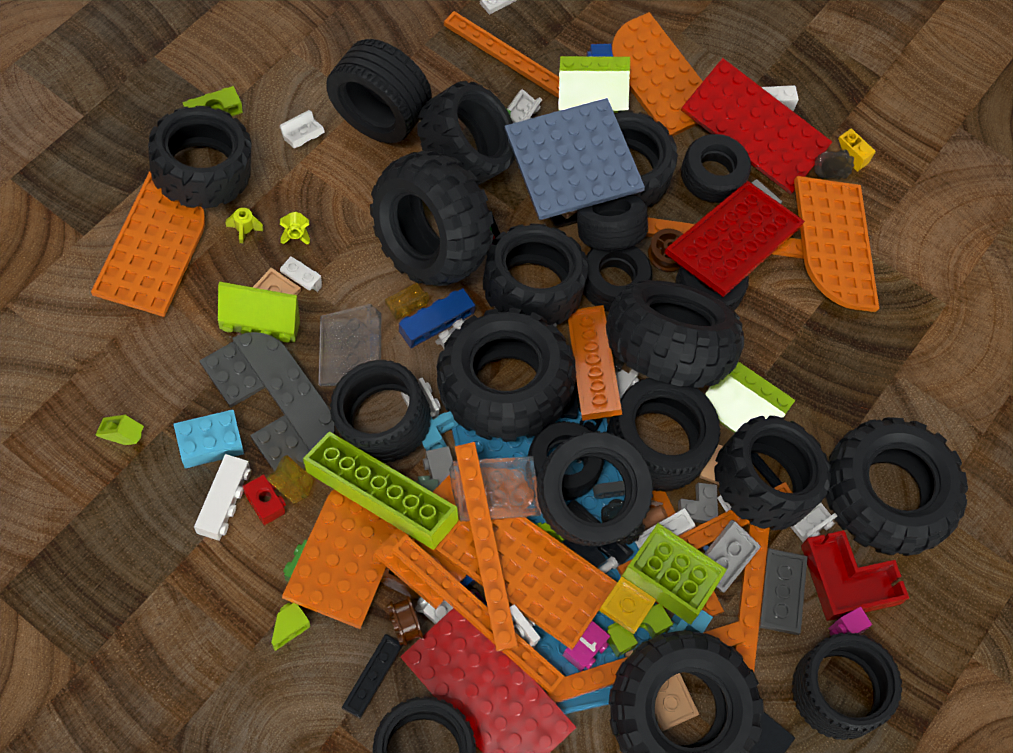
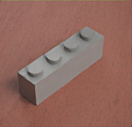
M449 446L426 451L425 458L422 459L424 470L429 471L430 479H438L439 486L447 476L456 471Z

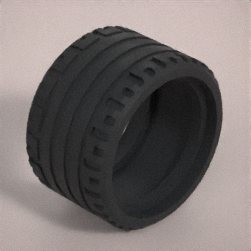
M374 360L361 363L353 367L341 378L331 396V418L343 439L380 462H394L395 460L403 459L405 456L407 457L421 445V442L425 440V436L429 432L428 428L431 425L429 403L416 377L400 363H394L391 360ZM384 390H395L409 396L407 412L394 427L384 432L371 434L354 429V417L357 409L371 395Z
M851 632L831 635L810 650L796 666L792 680L795 706L799 710L801 717L805 719L804 721L811 728L816 729L818 733L824 734L826 737H833V739L852 740L862 737L886 723L899 706L898 702L902 697V679L900 678L901 674L898 671L897 663L894 662V658L892 655L890 656L886 648L884 649L880 643L875 642L874 639H870L866 635ZM832 656L845 657L860 665L868 674L874 690V702L867 717H847L838 713L825 701L818 685V670L824 658Z
M436 697L410 698L403 703L402 701L394 706L391 712H387L381 720L373 740V753H387L388 744L398 729L409 722L425 719L435 721L446 727L456 739L459 753H476L474 732L469 721L465 720V715L458 708L455 709L453 704L443 699L441 701L437 700Z

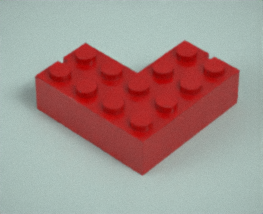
M845 530L829 533L826 536L820 535L807 538L801 545L804 556H808L807 565L826 621L840 619L859 607L866 613L901 605L909 599L903 581H899L892 587V584L902 577L896 560L858 568Z

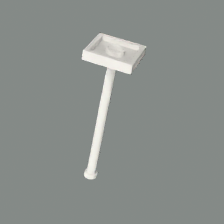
M611 556L607 559L608 562L598 569L607 573L612 568L616 569L619 565L617 560ZM515 604L512 605L510 610L515 632L532 648H535L540 640V636L532 627L535 623L529 619L526 620Z

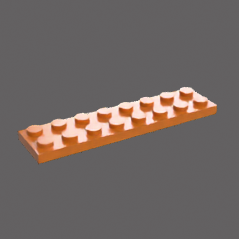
M604 305L577 309L575 313L571 314L568 324L572 351L575 357L576 380L582 421L622 415L613 356L606 335Z

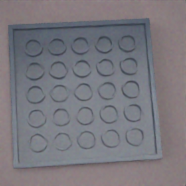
M608 98L505 125L507 138L539 220L642 192L645 189Z

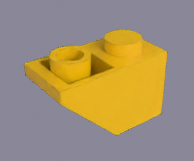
M852 128L838 138L845 160L857 172L869 164L876 152Z

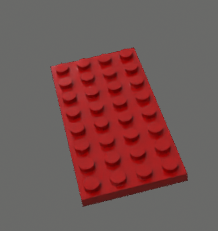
M724 58L719 61L681 108L682 112L711 134L729 136L738 141L748 152L751 165L790 195L795 190L794 179L797 176L805 177L832 143L830 139Z
M747 181L669 245L664 253L724 297L797 232L805 221Z
M454 608L423 635V640L420 638L400 656L437 700L441 701L443 699L453 704L455 709L458 708L465 715V720L469 721L473 729L476 746L482 753H551L577 728L534 679L502 651L497 652L496 646Z

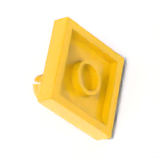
M621 577L599 611L632 634H635L656 602V599L624 577Z

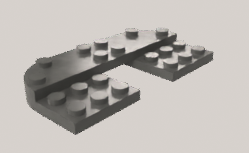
M257 332L244 333L233 337V342L199 360V362L230 408L266 388L283 412L284 416L250 436L280 482L284 484L306 471L303 458L329 431L335 434V425L331 418L329 407L287 348L270 335Z

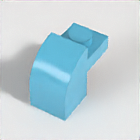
M451 411L440 414L434 420L431 417V425L428 428L429 432L426 434L425 440L422 441L426 451L447 447L441 434L458 426Z
M701 610L690 625L677 615H674L671 620L675 623H673V626L667 633L684 630L703 633L713 617Z

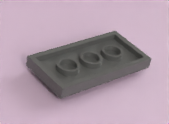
M767 549L759 628L794 635L801 633L808 556Z

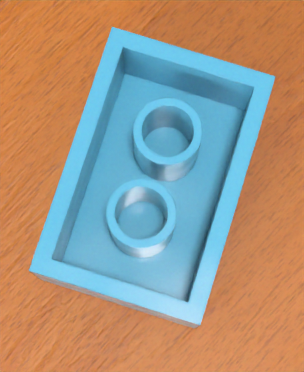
M234 410L174 423L184 468L222 460L225 454L230 456L244 454Z

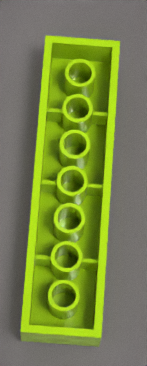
M330 431L303 458L308 474L432 550L437 547L459 521L457 506Z

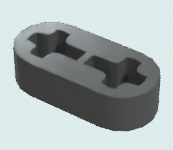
M624 481L601 483L593 486L594 498L603 499L625 496Z

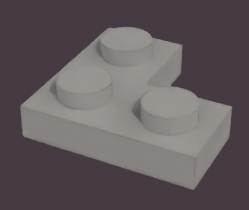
M696 484V501L680 499L678 501V512L685 508L693 522L705 523L717 517V485Z

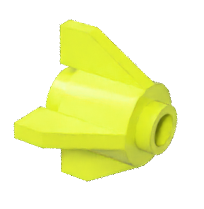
M249 208L237 209L225 222L226 227H233L239 231L240 243H244L245 234L249 233L252 229L263 231V224L252 215Z
M298 212L289 213L280 219V225L285 228L281 236L282 244H285L290 238H300L305 244L310 243V237L306 230V227L309 225V219Z

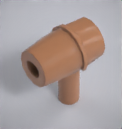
M660 505L651 508L639 526L645 530L665 520L667 513L664 507Z

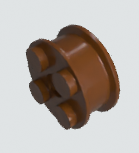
M668 228L655 233L648 249V257L657 269L665 272L679 270L681 265L664 252L669 245L683 235L682 232Z
M409 595L406 596L407 599L394 604L390 601V604L386 605L390 617L395 616L391 621L395 632L400 631L396 633L400 646L403 644L406 646L408 641L419 637L422 640L424 639Z

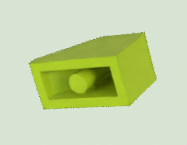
M127 415L105 417L102 419L96 436L123 445L136 444L142 436L141 432L144 426Z
M287 603L280 609L277 615L271 642L275 651L311 627L310 621L298 604Z

